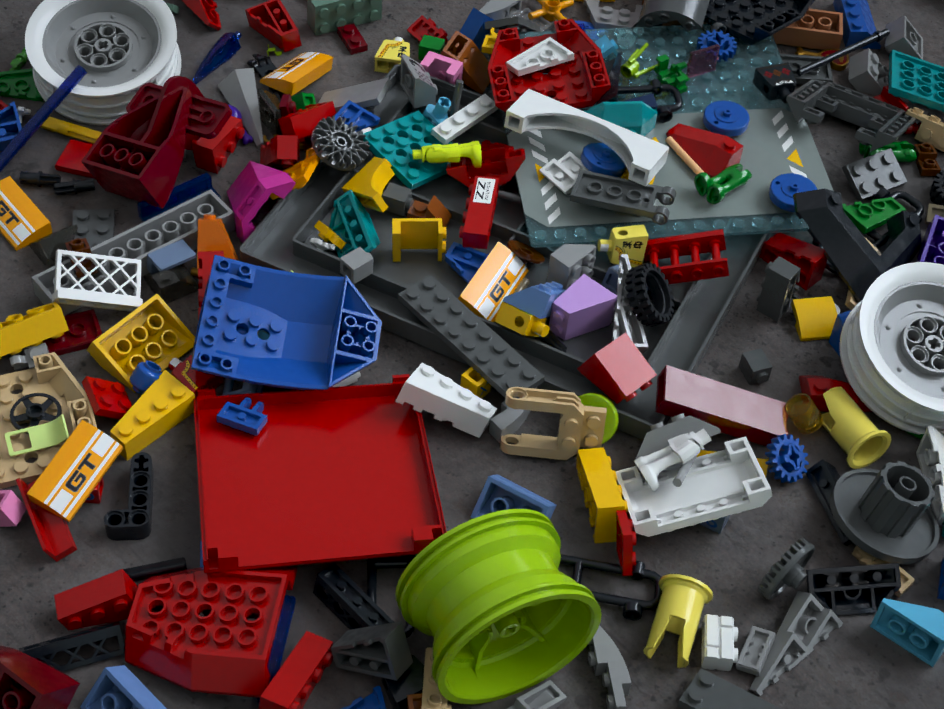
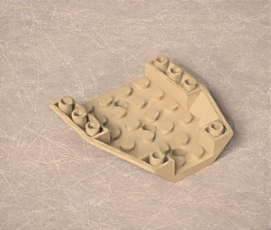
M55 352L33 356L35 368L0 375V489L16 486L17 478H20L25 483L38 479L65 443L11 457L9 455L5 433L17 430L10 421V411L15 402L23 396L32 393H45L56 398L61 405L69 436L81 420L97 428L93 409L85 390ZM14 390H23L19 394H12ZM42 396L29 398L32 403L39 404L44 403L48 399ZM23 402L19 403L15 408L14 416L26 413V407ZM53 402L45 412L56 416V404ZM30 420L18 421L16 423L18 425L23 423L30 424ZM40 420L38 425L45 424L51 421ZM21 433L10 436L14 452L32 447L29 434ZM29 458H37V461L34 463L26 462Z

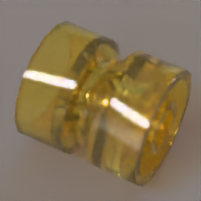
M799 393L792 396L786 402L785 411L799 432L810 434L822 426L823 415L809 395Z

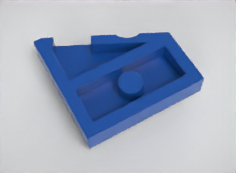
M350 100L334 115L335 121L341 117L342 120L344 118L347 119L345 124L349 125L353 122V126L357 125L356 132L376 126L380 122V117Z
M453 242L445 254V261L469 284L488 254Z

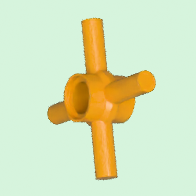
M536 0L542 5V9L530 12L528 17L532 20L542 16L547 21L567 19L560 11L561 9L573 6L574 1Z

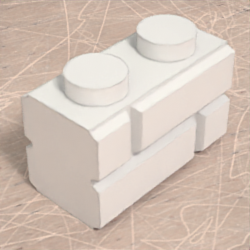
M710 614L704 616L701 647V667L703 669H717L718 671L728 672L731 671L733 663H737L738 648H734V642H737L738 627H734L733 617H718V615Z

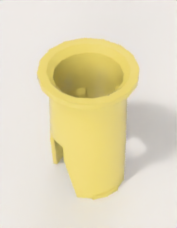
M842 387L829 389L823 394L829 412L824 414L814 413L815 417L848 455L846 460L849 467L861 469L877 461L889 448L892 440L891 435L885 430H879Z
M668 574L662 576L659 580V588L662 590L649 638L643 651L651 659L663 640L665 631L680 635L678 640L677 667L686 668L689 664V656L704 604L712 600L713 592L706 584L697 579L680 574Z

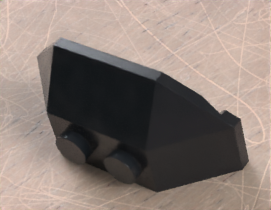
M899 563L839 566L806 570L808 575V593H811L824 608L831 609L836 616L877 612L881 601L884 598L890 599L901 588Z

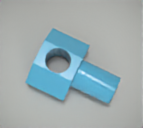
M440 97L436 105L428 104L423 115L434 126H437L448 118L447 111L451 106V101L447 97Z

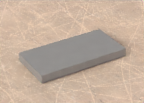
M389 78L327 91L324 92L318 103L333 101L336 113L348 100L362 108L379 105L388 91L391 81Z

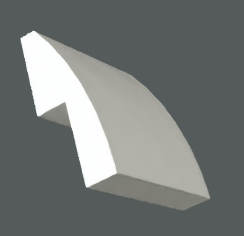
M569 151L558 161L552 159L539 172L566 195L572 192L580 170H589L582 164L580 159Z

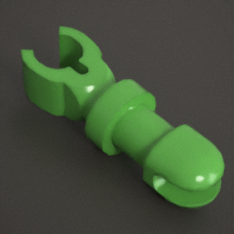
M25 47L22 53L17 54L16 59L12 60L10 63L12 67L9 71L20 70L22 64L27 62L28 57Z

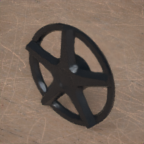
M32 393L23 396L15 402L10 411V421L17 430L24 429L16 423L18 421L30 420V427L37 426L40 420L53 421L62 414V408L58 400L53 396L45 393ZM35 396L48 398L42 404L32 403L29 400L30 397ZM23 402L26 407V413L14 416L15 408L19 403ZM53 402L57 406L56 416L45 412Z

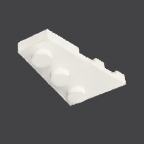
M549 37L506 62L507 69L519 77L574 60L575 57L572 51Z

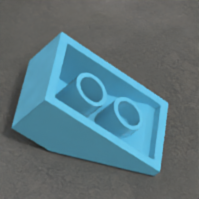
M886 598L881 601L870 627L933 667L944 652V613L939 609Z

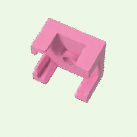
M429 51L420 63L425 68V71L429 72L430 76L454 85L456 80H462L463 62Z

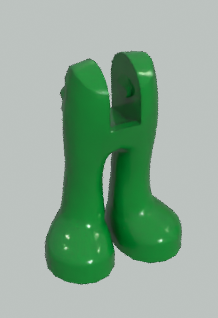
M908 141L892 142L871 152V144L863 145L859 143V152L864 154L863 158L890 148L898 162H913L917 158L913 144L908 143Z
M738 163L726 168L712 178L705 172L699 173L694 178V184L701 196L707 194V201L709 203L717 204L724 199L727 193L739 186L745 185L751 179L752 174L748 169L743 170V165Z

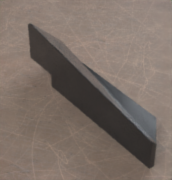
M622 51L617 54L615 59L605 63L611 88L597 101V104L617 101Z

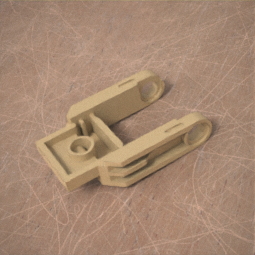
M511 387L507 389L505 404L508 407L520 410L559 413L560 419L557 437L523 433L521 435L507 434L501 436L500 449L502 452L510 455L568 460L577 454L579 447H602L607 408L584 406L581 403V399L573 392Z

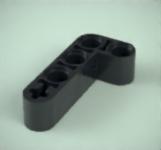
M146 452L136 453L131 458L128 509L111 510L104 516L106 534L111 540H142L151 534L154 471L152 458Z

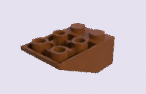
M456 30L440 55L463 62L462 80L464 84L483 94L490 83L488 73L489 61L473 40Z

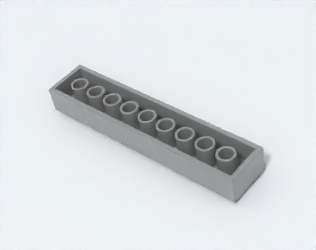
M210 189L90 248L91 254L141 260L142 277L150 273L147 270L148 253L182 239L194 251L197 249L199 218H203L204 214H214L216 218L222 219L227 233L235 230L234 212ZM70 258L61 262L67 270L72 267ZM111 262L102 264V267L109 275L117 269ZM126 264L123 267L130 277L135 274V265ZM55 266L32 276L35 295L44 305L52 303ZM74 269L69 271L77 281L83 278H77ZM99 269L98 273L91 274L99 284L106 279ZM119 271L112 276L119 286L127 281ZM66 275L61 278L60 287L71 288L74 285ZM87 277L80 282L85 290L91 291L95 288ZM109 280L101 285L107 293L116 290ZM58 304L64 316L83 307Z

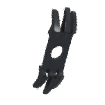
M253 54L252 56L256 60L251 59L247 62L262 78L266 76V73L277 69L269 56ZM269 87V90L274 93L276 100L279 101L280 95L278 90Z

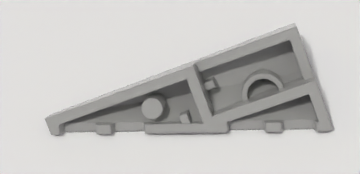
M254 68L234 69L218 84V90L222 92L226 102L228 101L230 105L240 111L243 127L253 137L256 148L261 149V145H264Z
M621 254L612 341L626 332L643 355L648 349L645 332L641 321L637 319V314L634 315L632 312L633 307L629 305L631 301L627 299L626 294L628 292L625 290V286H627L625 283L626 275L632 268L628 254Z
M798 591L776 634L761 674L755 677L749 690L761 696L763 694L762 691L767 686L779 681L778 677L781 674L794 668L814 650L813 647L818 642L826 640L829 637L828 634L833 629L840 628L843 622L831 609L824 608L811 593Z

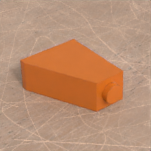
M204 214L203 218H199L197 269L199 268L198 251H224V257L239 261L222 219L216 218L214 214Z

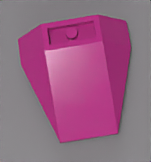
M249 161L227 190L230 209L234 212L236 235L242 243L256 229L251 220L268 200L271 193L285 199L292 191L296 183L286 172Z

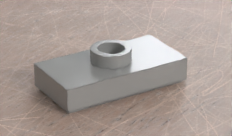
M752 626L736 663V669L760 676L776 638V633Z

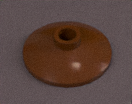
M508 241V248L525 265L527 262L542 264L545 261L542 254L534 248L519 241Z

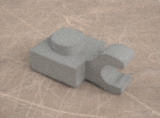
M42 343L38 346L24 349V356L15 355L9 359L15 371L26 367L32 369L35 368L33 356L49 353L46 343Z

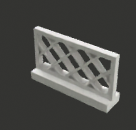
M56 250L55 284L52 303L133 312L143 304V299H140L141 260ZM62 256L70 257L75 264L67 270L61 263ZM84 259H90L96 267L88 272L80 262ZM105 262H111L117 268L110 275L102 267V264ZM126 264L135 265V274L132 277L123 269ZM76 266L85 274L79 281L69 272ZM97 268L106 277L100 284L91 275ZM118 271L127 280L121 286L112 278ZM66 275L73 282L74 285L71 288L60 287L63 276ZM86 277L95 286L91 291L85 290L80 284ZM109 280L116 290L113 293H107L101 285ZM128 282L135 289L134 296L127 295L122 289Z

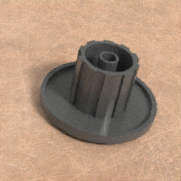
M897 461L896 463H886L880 471L866 468L851 470L843 474L832 488L830 507L836 523L855 545L878 559L899 564L917 563L930 555L939 540L938 521L930 507L935 498V491L932 489L933 484L915 466L912 467L907 465L906 462Z

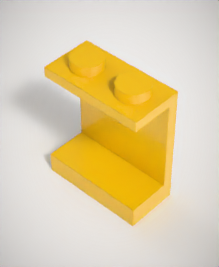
M392 218L393 262H401V249H437L438 261H442V253H446V241H442V239H446V227H442V218Z

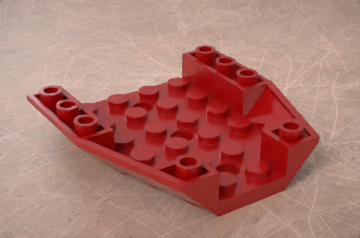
M572 18L554 21V34H544L536 37L520 39L517 27L499 30L488 65L495 106L506 112L528 89L553 97L552 99L577 109L593 106L611 88L600 48ZM549 37L572 51L575 57L574 60L519 77L507 69L506 62Z
M279 566L204 573V567L148 578L138 585L126 623L125 662L192 692L260 698L269 685L271 675L267 665L286 590L293 589L297 568ZM157 605L163 606L161 611L151 612ZM203 610H211L209 615L205 617L199 616ZM251 614H259V617L256 620H247L248 616H250Z

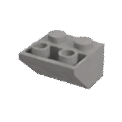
M867 48L850 57L848 80L860 93L880 95L883 87L889 85V71L885 65L880 63L877 54L872 53Z
M590 244L562 245L550 254L547 282L555 281L563 285L562 289L567 290L583 274L591 278L594 273L593 266L596 260L597 247Z

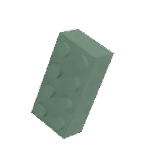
M307 0V23L315 36L337 31V27L354 23L356 26L382 19V0Z

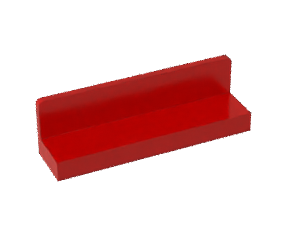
M17 478V485L42 550L56 562L76 551L77 547L66 520L30 501L27 492L36 480L27 485L20 478Z

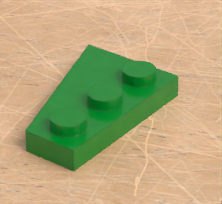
M33 68L0 72V96L43 102V98L39 94L34 82Z
M893 197L874 199L871 203L864 204L861 201L854 202L853 205L846 206L845 203L842 204L844 213L863 234L886 224L887 220L906 210Z

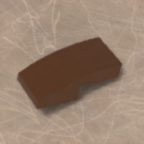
M914 144L917 156L916 164L920 175L936 176L937 173L939 174L941 168L936 161L938 153L933 144Z
M77 238L65 243L67 251L91 253L86 238ZM84 259L80 262L88 272L96 267L90 259ZM77 266L73 268L77 278L85 276ZM96 269V270H95L93 273H91V274L98 273V269Z

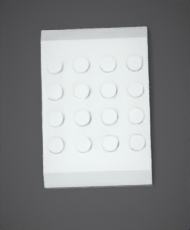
M746 436L724 442L725 450L696 457L680 487L674 486L673 480L682 465L681 463L667 467L658 474L659 487L655 491H652L641 472L638 471L637 466L616 471L618 485H621L623 499L627 501L630 519H632L635 532L650 537L762 507L772 497V491Z

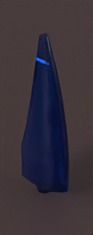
M238 31L235 33H225L217 40L196 71L192 80L195 84L203 80L237 53L241 48L238 41L242 37L241 33Z

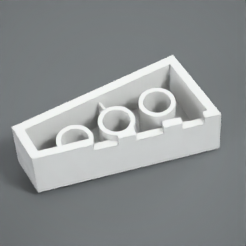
M421 363L405 381L395 401L402 405L404 402L414 405L413 409L420 413L422 410L434 414V419L441 422L448 420L452 422L453 427L478 438L485 431L490 423V419L497 410L490 402L479 398L470 390L461 387L451 378L443 376L435 371L434 368L424 363Z

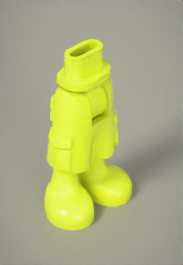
M471 141L459 145L458 143L447 145L432 144L422 146L419 150H412L413 160L421 159L422 163L425 160L429 163H460V157H467L471 159L475 168H481L482 165L481 144H479V141Z

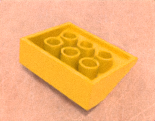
M155 294L95 339L87 351L103 369L136 393L132 388L133 385L130 383L129 378L138 363L146 362L147 360L152 361L160 366L162 372L168 368L173 358L179 359L194 347L195 336L158 294Z

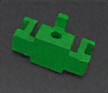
M666 54L656 57L658 64L654 67V71L658 74L657 79L662 84L675 86L679 89L680 93L687 92L686 82L689 81V77L682 72V69L687 68V64L685 62L676 65L672 64L671 68L668 69L670 58Z

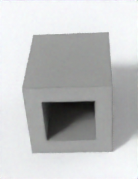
M358 247L340 258V273L344 276L347 275L353 284L359 282L373 273L374 260L372 255Z

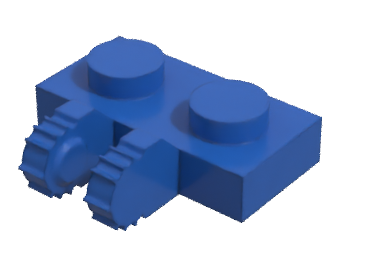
M245 397L239 405L227 401L216 417L218 423L257 436L267 423V415L262 414L264 410L263 402L259 401L252 409H249L252 400Z

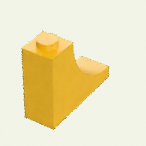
M372 158L342 187L343 191L346 193L351 189L364 207L383 213L388 206L382 198V192L389 180L395 175L391 169V163L385 158Z

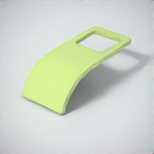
M64 414L45 424L5 433L6 444L11 457L56 446L69 438ZM28 432L32 447L14 452L10 436Z

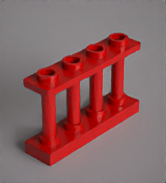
M723 229L650 239L647 242L644 254L645 261H650V263L659 267L658 259L671 258V265L659 267L661 273L665 274L664 279H668L669 284L729 276L727 258H721L720 251L726 250ZM712 252V260L700 261L699 254ZM691 255V263L679 264V256Z

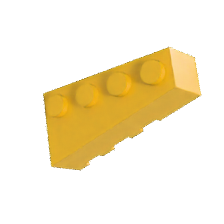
M56 302L29 309L26 311L27 315L24 316L22 314L10 315L4 322H0V359L7 354L14 355L20 353L22 348L38 346L43 343V340L48 338L61 337L64 335V332L69 331L61 307Z
M167 370L162 372L159 379L153 382L110 430L111 438L123 446L120 455L127 461L194 413L193 399L195 394Z
M604 447L577 450L576 469L581 489L584 490L585 506L589 508L590 527H595L593 534L594 543L616 542V510H626V513L628 512L627 501L622 499L621 485H617L616 471L611 469V458L606 455Z

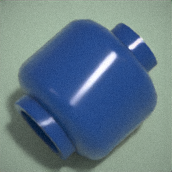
M149 360L138 363L129 378L130 383L133 385V390L139 394H144L153 382L159 379V376L162 374L161 368Z

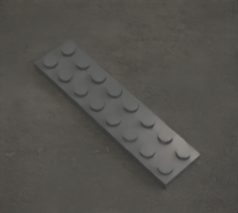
M432 275L427 276L398 294V300L504 397H506L507 389L511 387L536 388L544 383V375Z

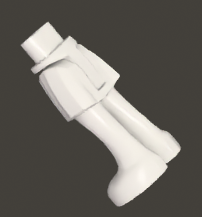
M704 428L696 433L692 431L669 439V446L649 455L638 457L634 460V463L652 491H655L659 487L657 476L661 471L678 463L685 464L699 454L701 449L704 450V445L712 440Z

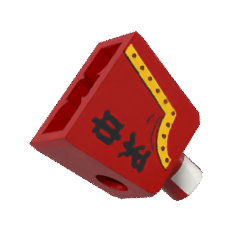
M192 355L183 362L173 358L168 365V368L172 370L171 375L195 394V399L198 397L197 390L216 389L223 382V377L192 370Z

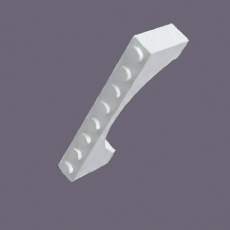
M528 89L506 111L504 127L520 134L530 130L560 129L581 133L604 143L615 151L625 163L629 172L628 179L643 186H647L667 160L669 146L531 89Z

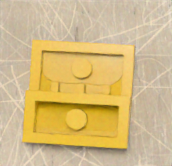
M832 296L792 299L791 307L796 318L795 328L800 341L829 339L838 315Z

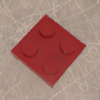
M88 376L82 381L95 415L121 419L132 407L123 384Z
M616 510V552L622 575L629 576L632 575V566H636V553L633 551V546H636V532L633 531L632 519H628L626 510Z

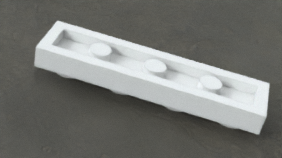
M483 94L432 128L431 135L446 145L495 112L498 107L495 106L493 99Z

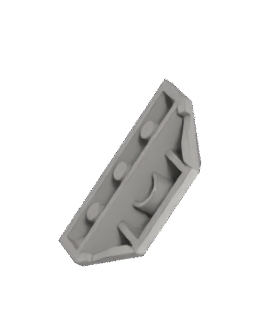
M684 413L672 417V423L664 425L662 421L650 426L652 431L646 433L636 459L669 446L668 440L692 431L696 433L704 428L711 437L721 433L719 427L693 416L685 417Z

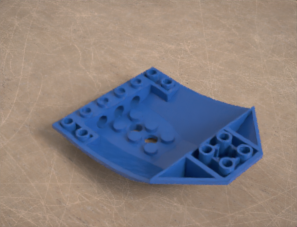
M214 255L197 325L191 369L265 386L298 390H327L376 362L382 321L347 275L345 277L294 273ZM237 327H243V328H245L246 331H247V334H244V335H243V334L238 333L237 330H236V328H237ZM264 330L269 334V338L262 340L258 337L257 332Z

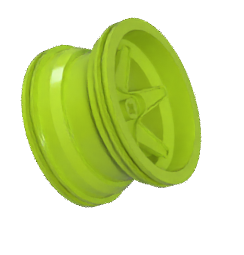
M507 509L471 519L447 531L431 542L409 563L402 573L395 592L397 605L406 622L417 628L420 632L433 636L432 676L440 693L447 700L459 704H480L496 701L522 692L544 681L570 663L596 634L601 622L600 606L587 587L577 583L574 579L558 570L561 559V541L552 522L544 514L530 509Z

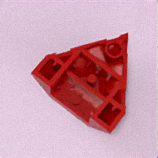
M484 140L481 145V168H475L470 158L460 157V163H447L446 171L448 175L467 187L470 186V183H474L475 175L499 178V186L512 179L526 159L525 149L519 148L514 150L513 146L498 142L493 144L489 140Z

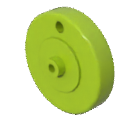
M586 393L578 396L584 406L607 408L602 444L609 441L614 436L619 423L615 405L606 396L598 393Z

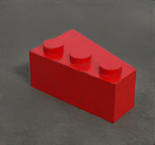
M269 0L245 9L249 26L284 52L302 46L299 31L281 0Z
M333 101L310 104L305 106L306 109L304 110L298 109L296 113H290L279 118L278 121L282 134L298 136L299 143L305 141L304 137L306 136L311 138L312 131L323 118L326 120L328 116L332 118L336 114Z
M231 116L215 138L206 139L201 137L198 141L193 140L191 142L198 168L218 174L221 168L225 167L227 158L235 151L239 139H242L245 129L243 128L242 119Z
M277 135L270 139V142L261 145L260 164L285 170L299 162L300 146L298 136Z
M780 232L764 243L760 258L767 263L774 262L780 256L801 268L800 281L796 282V284L804 290H808L821 280L827 263V258L824 255L825 249Z
M123 569L58 593L54 595L57 620L69 631L128 619L138 586Z

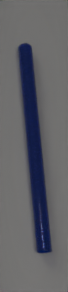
M78 65L0 153V172L87 74L83 67Z

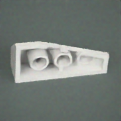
M927 426L916 455L922 474L928 477L933 484L932 489L935 491V498L931 503V507L937 518L938 525H942L944 521V436L934 427Z

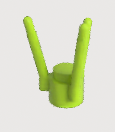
M645 43L640 49H636L626 63L621 66L620 72L625 78L633 76L636 79L640 75L654 70V67L657 66L654 65L638 71L640 66L636 59L647 48L648 43Z

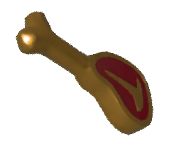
M798 47L794 55L825 57L841 49H826L816 53L805 51ZM847 54L830 62L831 69L836 71L845 70L849 62V55Z

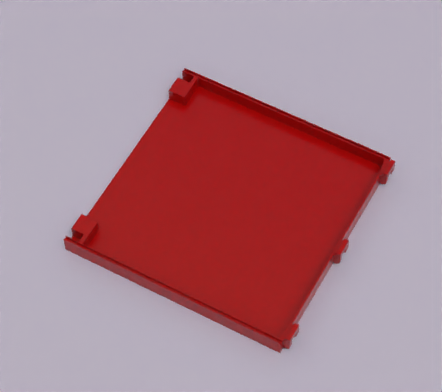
M410 374L392 375V383L331 387L327 390L296 389L291 391L216 396L215 388L197 390L198 397L193 400L204 573L419 554L431 542L446 533L447 530L422 413L414 410V405L404 402L403 405L395 402ZM245 397L251 398L252 403L249 409H252L257 402H263L264 410L262 414L267 415V423L257 436L217 422L216 415L227 401L239 405Z

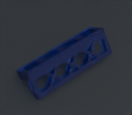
M205 173L175 186L163 209L151 206V204L145 201L137 203L138 214L142 222H145L210 189L220 199L221 196L212 187L211 176Z

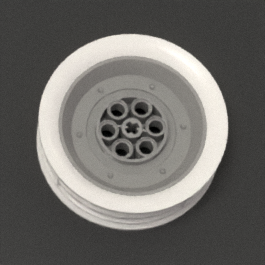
M44 0L35 9L26 27L25 50L33 67V78L39 94L57 113L80 123L110 125L113 121L128 113L126 107L142 85L152 83L163 86L170 77L180 76L181 54L177 44L176 22L170 8L163 0Z
M931 262L903 264L879 276L871 284L863 300L849 313L840 335L842 366L857 396L871 411L889 424L918 435L924 434L927 426H932L944 436V265Z

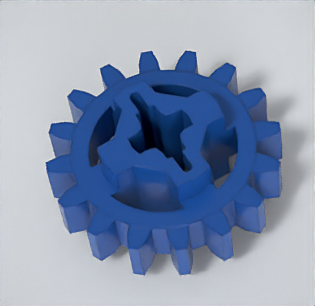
M707 30L705 34L701 33L700 37H698L696 50H699L700 53L703 52V49L706 52L708 50L712 51L709 53V58L712 54L711 61L712 59L721 62V59L728 61V58L732 59L733 55L736 54L737 42L734 41V37H729V33L723 34V31L716 32V30L710 33Z
M783 434L772 438L771 444H767V448L770 451L765 452V455L769 457V460L765 463L771 466L769 472H775L774 479H780L781 483H792L802 479V474L807 473L804 466L809 465V462L805 460L808 453H803L805 446L799 445V438L793 439L792 434L787 436Z

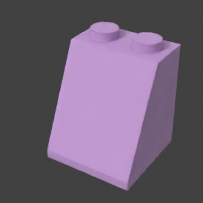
M583 274L553 301L549 321L550 330L563 340H568L609 326L613 321L618 296Z

